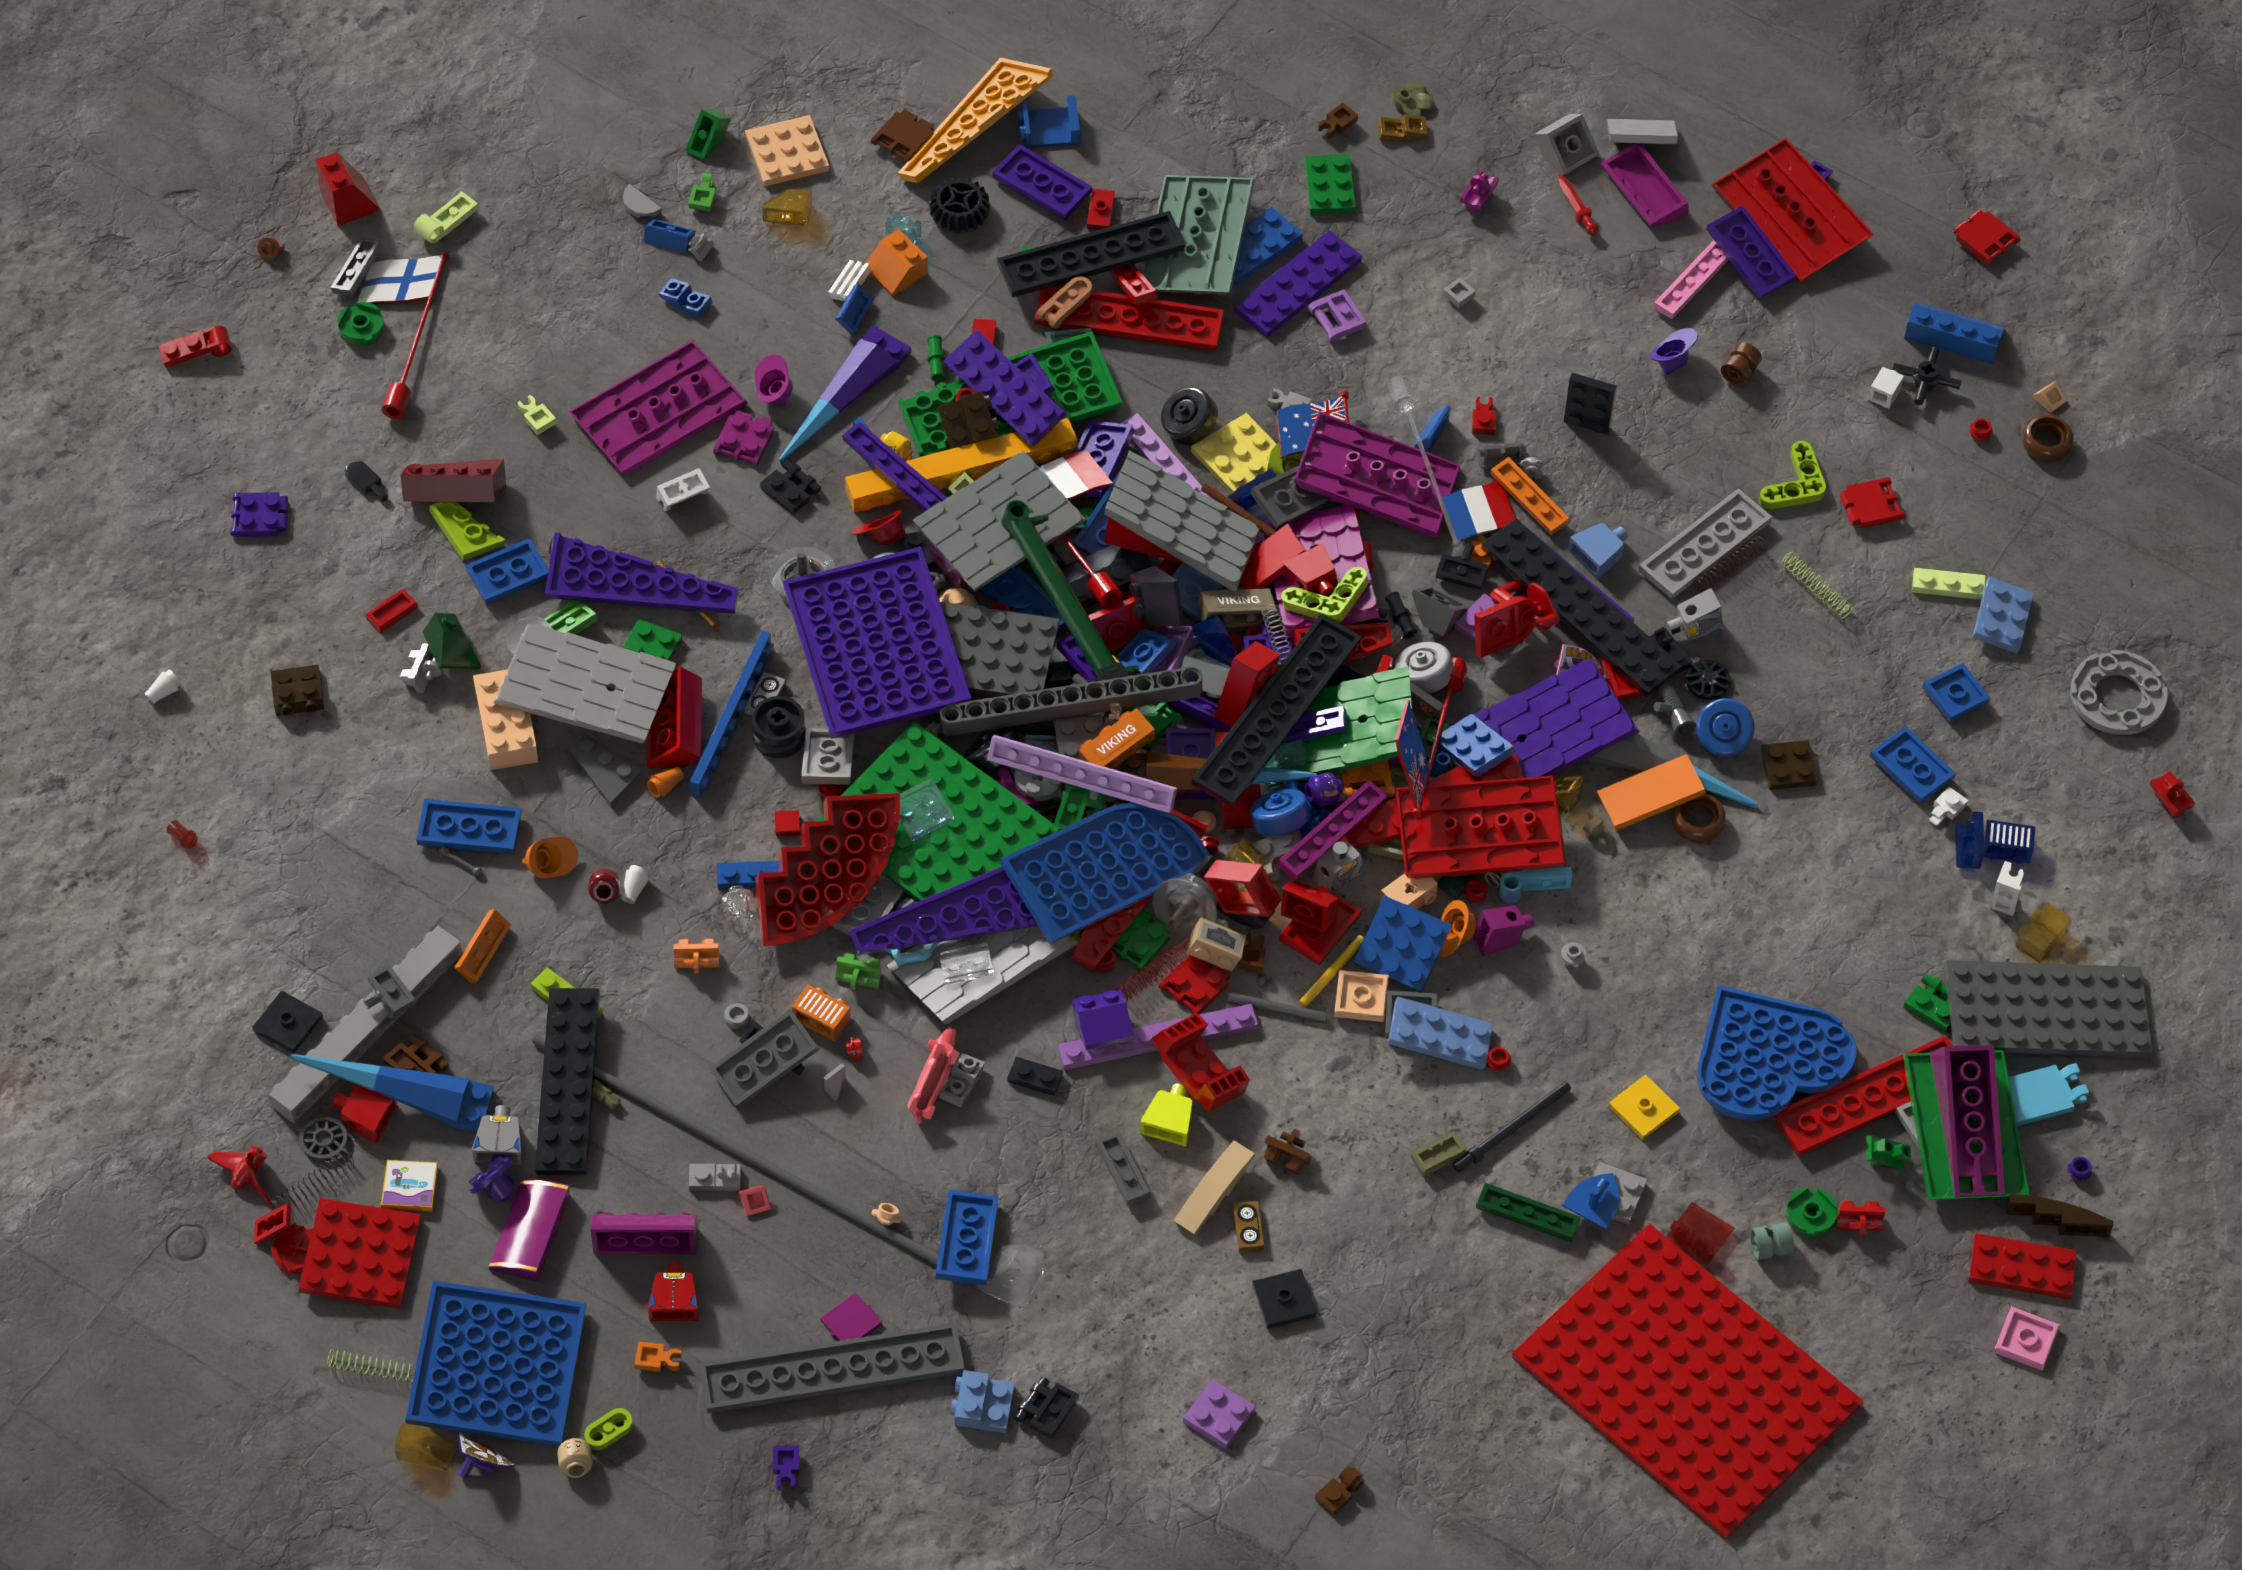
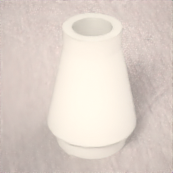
M171 670L162 672L145 692V695L155 704L160 699L178 691L181 682Z
M631 865L630 869L626 870L621 897L623 901L630 904L636 902L637 897L649 881V872L645 868Z

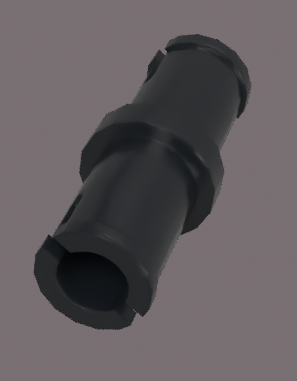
M1399 592L1389 593L1385 597V601L1392 612L1391 617L1393 621L1398 624L1404 639L1414 637V634H1417V630L1410 619L1411 613L1409 609L1405 608Z

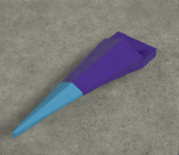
M873 326L853 348L780 456V463L789 458L818 430L858 397L898 369L911 354V347L878 327Z

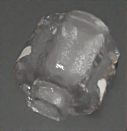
M743 886L730 887L729 892L722 897L725 917L728 920H732L734 924L749 922L756 913L754 895L751 890L744 889Z

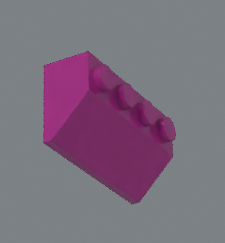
M612 1213L593 1214L590 1230L594 1254H696V1215L679 1213L677 1215H665L663 1213H653L652 1215H639L637 1213H627L626 1215H614Z

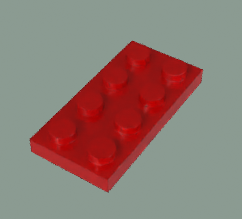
M1975 1233L1968 1282L2070 1300L2077 1250Z

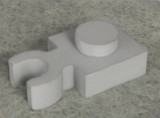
M1273 389L1272 396L1278 399L1268 398L1267 405L1271 408L1280 407L1282 409L1292 405L1309 404L1311 399L1291 391L1286 396L1281 390Z

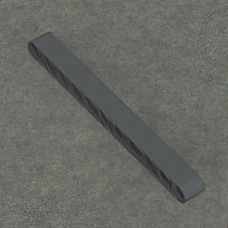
M1185 667L947 705L941 710L942 728L948 735H960L1190 699L1202 694L1203 677L1202 672L1198 668Z

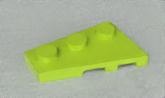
M438 502L430 505L429 512L463 561L505 546L504 538L490 532V528L486 524L477 522L471 517L472 514L457 502Z

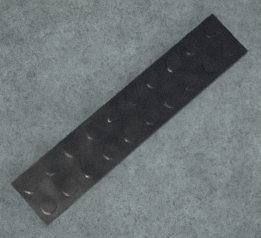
M1517 518L1482 543L1481 549L1524 588L1527 589L1528 585L1536 583L1544 588L1560 620L1646 697L1681 672L1682 666Z
M1320 614L1193 777L1192 785L1233 808L1357 648L1362 636Z

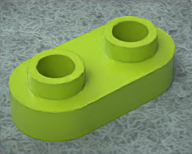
M616 1408L590 1424L586 1428L584 1436L591 1449L603 1450L628 1434L633 1427L630 1412L623 1408ZM619 1422L624 1423V1425L621 1427L616 1426V1424ZM600 1436L602 1440L595 1441L594 1438Z

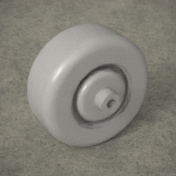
M1420 642L1407 647L1399 654L1395 661V669L1409 666L1410 682L1426 693L1431 694L1441 690L1448 684L1453 670V661L1450 652L1445 646L1436 642Z

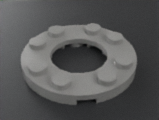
M2111 650L2110 653L2100 655L2096 653L2086 658L2074 672L2070 686L2071 701L2080 717L2092 727L2112 735H2131L2152 727L2164 712L2168 691L2161 678L2162 674L2151 662L2137 654L2121 650ZM2108 676H2123L2137 684L2141 690L2142 700L2133 710L2128 709L2123 712L2112 711L2098 701L2095 687L2103 678Z

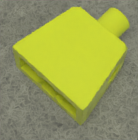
M1174 1084L1171 1092L1163 1090L1157 1092L1141 1119L1140 1134L1186 1147L1193 1100L1185 1097L1187 1091L1181 1084Z

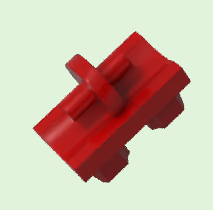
M2171 771L2159 778L2150 780L2149 785L2155 791L2154 794L2159 800H2162L2172 818H2176L2194 807L2195 802L2183 788L2184 782L2181 779H2176Z
M1843 1200L1838 1208L1837 1230H1857L1859 1237H1865L1866 1231H1883L1885 1207H1880L1877 1201H1868L1864 1206H1855V1203L1852 1201Z

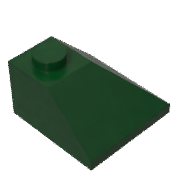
M434 613L423 630V634L438 667L446 669H480L479 659L457 616L454 613Z

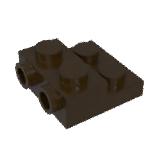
M983 391L960 397V400L937 406L950 449L995 438L996 431H999L996 417L991 418L989 412L992 409L989 395L984 396Z
M319 665L270 671L276 716H289L294 713L315 712L324 709Z

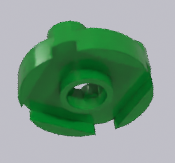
M358 302L356 306L351 308L347 306L339 313L337 318L340 337L353 344L370 346L384 330L383 316L379 308L371 303ZM365 321V325L362 326L355 324L356 322Z
M1802 1188L1794 1192L1789 1198L1785 1216L1789 1225L1796 1232L1803 1234L1805 1238L1813 1239L1816 1236L1826 1234L1833 1228L1837 1217V1205L1834 1198L1822 1189H1817L1816 1191ZM1806 1209H1816V1216L1808 1215Z

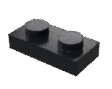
M1015 1057L1007 1077V1082L1055 1096L1063 1077V1071Z

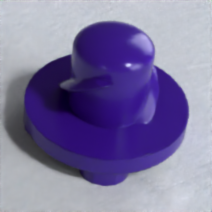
M498 1156L488 1164L490 1169L483 1174L478 1172L468 1181L471 1184L469 1191L475 1194L485 1188L488 1198L494 1199L496 1202H502L509 1198L515 1190L513 1178L504 1174L512 1164L510 1158Z

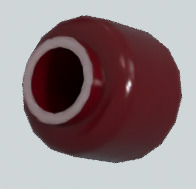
M602 868L596 870L589 878L588 892L590 897L600 904L613 902L620 893V879L618 875L610 869Z

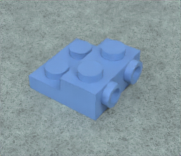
M963 1370L962 1377H957L955 1392L959 1393L958 1400H952L950 1415L955 1416V1426L1006 1433L1015 1382L989 1379V1374Z

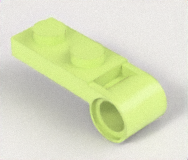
M460 192L432 216L429 217L427 214H423L418 217L413 229L428 242L434 244L478 210V203L465 193Z

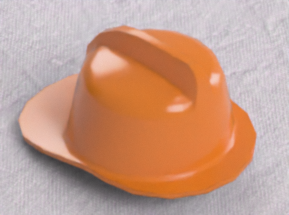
M557 836L541 839L528 848L522 863H525L528 869L539 878L562 876L570 873L575 868L578 861V851L572 840L566 837Z
M1454 900L1449 903L1442 915L1441 920L1452 924L1453 927L1439 955L1440 957H1447L1453 954L1459 945L1470 940L1476 931L1475 915L1469 912L1467 905L1461 900Z

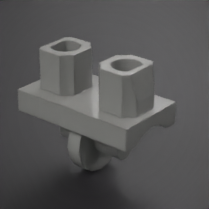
M422 644L420 650H411L409 663L413 667L412 669H403L400 678L405 685L413 686L417 693H424L428 681L432 680L433 677L441 676L443 668L438 667L429 645Z

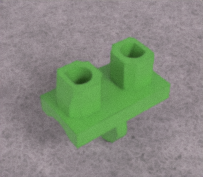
M846 953L844 957L838 956L835 980L851 983L850 989L855 991L858 985L879 989L882 968L880 960L871 958L867 962L858 961L856 955Z

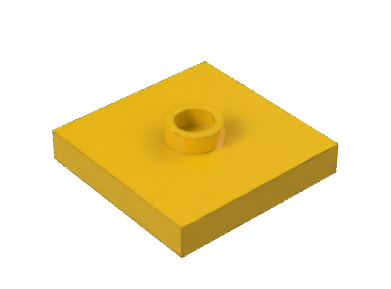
M1644 1075L1615 1097L1608 1105L1642 1140L1680 1111V1107L1647 1075Z

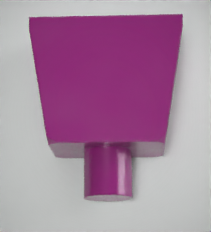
M1514 905L1482 910L1472 938L1482 957L1517 945L1524 930L1534 927V921L1530 914L1521 915L1518 908Z

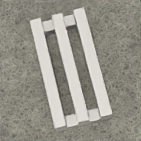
M850 260L828 292L831 299L845 301L854 285L863 284L872 270L870 264L865 263L862 265V262L859 261L855 264L853 260Z

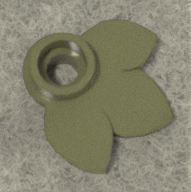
M1408 84L1405 88L1395 89L1392 94L1393 104L1397 108L1403 109L1405 114L1421 116V110H1430L1436 106L1432 97L1425 93L1426 87L1421 84Z

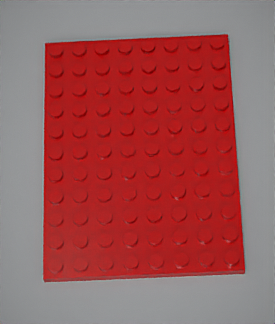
M1650 1223L1512 1352L1514 1360L1725 1539L1739 1528L1863 1405V1400Z

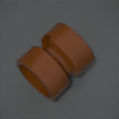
M1738 343L1731 352L1730 357L1726 359L1721 367V374L1724 379L1736 386L1746 385L1762 360L1760 351L1749 343Z

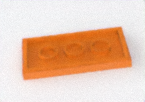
M1687 754L1597 791L1616 831L1706 794L1705 788Z

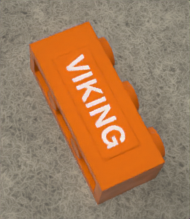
M1137 708L1132 712L1127 711L1120 716L1117 723L1112 726H1106L1101 730L1098 737L1093 740L1089 739L1081 745L1079 760L1114 769L1130 755H1133L1155 739V729Z

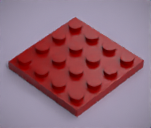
M319 1198L299 1284V1293L401 1309L421 1214Z

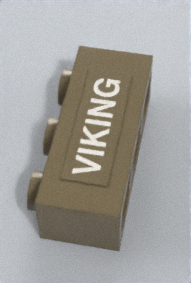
M1270 589L1237 590L1236 593L1232 590L1201 591L1197 610L1203 628L1261 626L1260 623L1264 621L1261 610L1267 605L1274 604ZM1275 604L1265 608L1263 613L1266 614L1268 611L1276 609ZM1274 617L1269 618L1267 621L1272 622Z

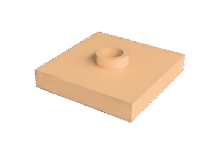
M1339 970L1334 1017L1384 1022L1389 975Z

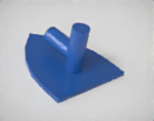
M1601 1174L1586 1179L1570 1192L1562 1206L1606 1230L1617 1212L1619 1202L1618 1185L1614 1174Z

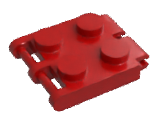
M1982 210L1976 211L1968 218V221L1965 220L1954 228L1955 231L1953 232L1957 236L1956 241L1986 265L1992 264L1993 259L1999 254L2003 255L2006 253L2007 248L2012 244H2017L2021 241L2018 234L1989 211L1984 213Z
M1889 477L1846 486V490L1840 492V499L1844 508L1847 509L1846 513L1852 526L1860 525V528L1902 520L1906 517L1905 512L1899 507L1897 502L1899 498L1891 488L1892 482ZM1884 487L1887 488L1889 495H1887ZM1892 503H1893V505H1894V507H1895V509H1896V512H1894V510H1893V508H1892V505H1891Z
M1189 955L1188 959H1184L1159 984L1158 988L1172 994L1176 998L1175 1001L1179 1004L1183 1003L1190 1008L1192 1014L1198 1013L1200 1015L1228 987V980L1231 974L1216 965L1211 968L1214 964ZM1169 985L1173 986V987H1174L1176 990H1178L1180 993L1178 994V993H1177L1176 991H1174L1171 987H1169ZM1186 998H1188L1189 1000H1191V1001H1192L1193 1003H1195L1197 1006L1195 1007L1193 1004H1191L1189 1001H1187Z

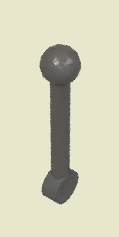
M444 846L439 849L441 855L444 857L448 856L473 871L475 876L482 875L483 871L480 867L470 865L449 852Z

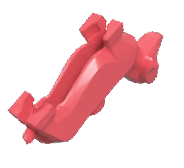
M948 1027L936 1041L929 1040L928 1051L931 1053L907 1104L908 1111L911 1112L917 1124L922 1123V1118L931 1119L936 1108L934 1107V1102L949 1076L952 1065L955 1064L960 1054L953 1048L956 1037V1030L953 1027Z

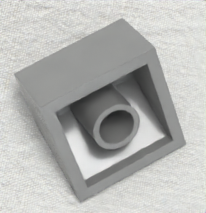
M1568 114L1534 134L1542 155L1562 175L1599 155L1583 114Z

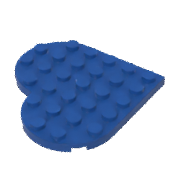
M1718 985L1698 1063L1697 1084L1707 1102L1724 1115L1749 1121L1770 1118L1782 1112L1791 1103L1796 1091L1805 1093L1822 1092L1844 1081L1854 1066L1856 1058L1855 1040L1852 1033H1848L1842 1026L1843 1022L1829 1012Z

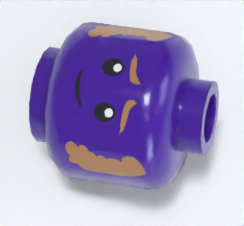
M1331 773L1312 776L1309 778L1308 783L1305 784L1307 800L1317 807L1338 802L1340 794L1343 792L1341 781L1336 779Z

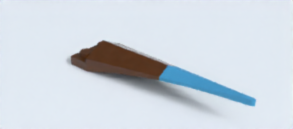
M1146 751V754L1134 753L1121 763V772L1176 787V795L1202 791L1192 785V779L1207 759ZM1264 767L1252 784L1309 780L1310 777L1317 774Z

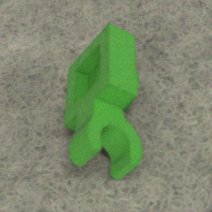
M703 173L700 186L693 185L688 202L689 209L711 212L716 195V189L712 188V174Z

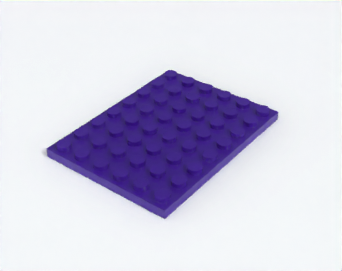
M921 547L783 581V588L831 739L940 712L945 706L971 701V696Z

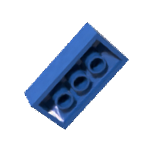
M1917 301L1911 311L1904 338L1993 364L2006 327Z

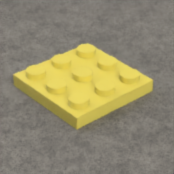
M1245 413L1191 446V452L1233 497H1236L1269 476L1267 472L1268 457L1271 450L1277 444Z

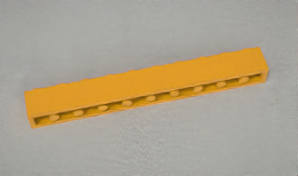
M1067 418L1061 420L1034 447L1017 432L906 462L935 488L941 490L949 488L964 472L973 481H976L995 467H999L1023 451L1035 464L1047 463L1072 454L1077 447V438ZM876 469L845 477V490L854 513L909 499Z

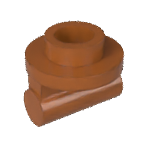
M272 237L262 238L257 245L258 253L267 260L276 258L279 253H283L285 248L284 244L278 243Z

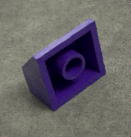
M1110 990L1103 994L1086 995L1072 1000L1075 1026L1086 1050L1135 1040L1127 1004L1121 990Z

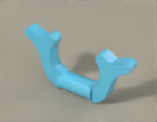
M942 942L926 944L925 948L918 952L903 954L900 953L902 948L886 952L893 955L897 964L904 965L906 963L927 960L932 955L935 947Z

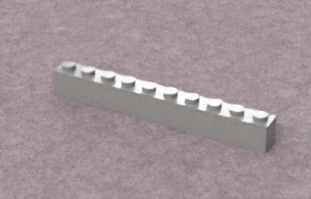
M437 926L432 932L430 931L424 936L422 942L416 948H412L407 953L406 958L399 965H395L392 969L415 1000H417L462 955L461 942ZM373 988L372 992L366 998H362L357 1003L355 1009L349 1015H345L340 1020L338 1026L332 1032H328L323 1037L321 1043L315 1049H311L306 1056L356 1062L406 1011L394 1016L382 1002L367 1009L363 1000L375 994ZM300 1063L288 1072L287 1077L281 1083H277L271 1089L269 1094L271 1107L295 1123L340 1077Z

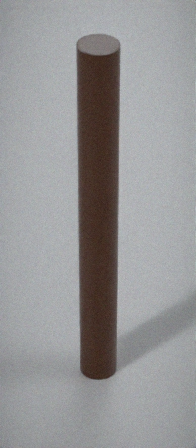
M1205 483L1202 486V492L1215 501L1227 506V509L1256 524L1257 528L1260 529L1259 531L1267 537L1277 532L1209 484Z

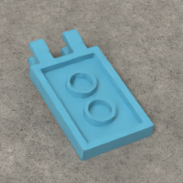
M2076 1063L2070 1064L2060 1071L2056 1065L2008 1077L2017 1126L2073 1112V1104L2087 1102L2086 1095L2089 1094L2086 1084L2077 1086L2072 1090L2068 1084L2078 1080L2076 1075L2079 1074L2080 1070Z

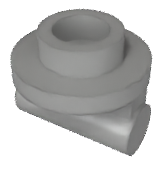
M696 234L688 243L690 245L688 251L693 253L697 260L703 261L713 247L714 242L708 239L705 234L700 236Z

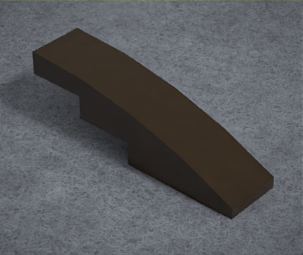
M2010 1193L2006 1205L2007 1215L2032 1216L2033 1225L2058 1226V1235L2110 1237L2114 1225L2113 1220L2088 1209L2038 1196Z

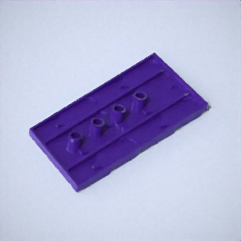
M1591 659L1582 661L1520 694H1514L1489 709L1485 708L1474 714L1475 717L1505 740L1513 742L1524 778L1551 776L1640 732Z

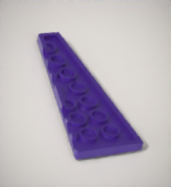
M555 532L545 597L548 599L735 614L738 588L715 581L708 582L696 578L695 575L690 573L686 575L676 572L671 567H660L654 565L651 561L620 552V554L604 549L603 546H593L582 542L581 539L575 538L574 540Z
M999 867L849 930V935L858 955L1038 925L1003 867Z

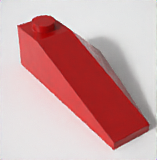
M1389 622L1344 626L1362 636L1360 644L1346 662L1393 644ZM1309 628L1295 629L1292 641L1293 649Z

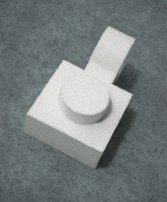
M1948 787L1934 801V810L1931 812L1933 816L1929 819V822L1937 827L1946 816L1953 820L1967 806L1968 799Z

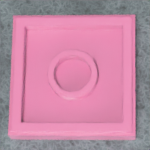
M2011 1306L1994 1353L2043 1371L2060 1324Z

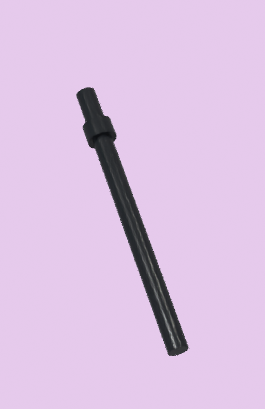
M1566 1081L1483 1143L1478 1146L1474 1145L1467 1150V1154L1453 1164L1455 1171L1459 1173L1471 1163L1475 1164L1484 1157L1483 1154L1570 1091V1084Z

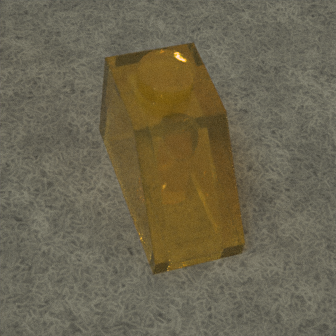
M788 189L763 203V222L808 227L812 209V191Z
M402 1423L394 1445L397 1460L444 1471L448 1470L455 1450L454 1445L431 1430Z

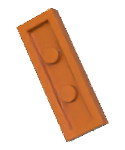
M495 909L489 910L454 968L470 983H476L512 924Z

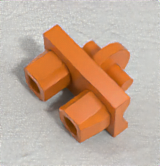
M689 939L679 940L678 944H674L675 968H694V974H699V968L719 967V943H715L714 939H704L702 944H692Z

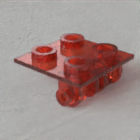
M1691 1202L1679 1220L1673 1221L1670 1226L1671 1231L1666 1237L1681 1250L1708 1266L1735 1228Z

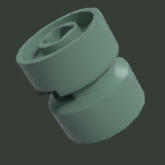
M1787 1222L1772 1224L1770 1229L1766 1225L1751 1228L1750 1240L1756 1260L1772 1258L1773 1254H1776L1778 1257L1793 1254L1794 1241L1791 1228Z

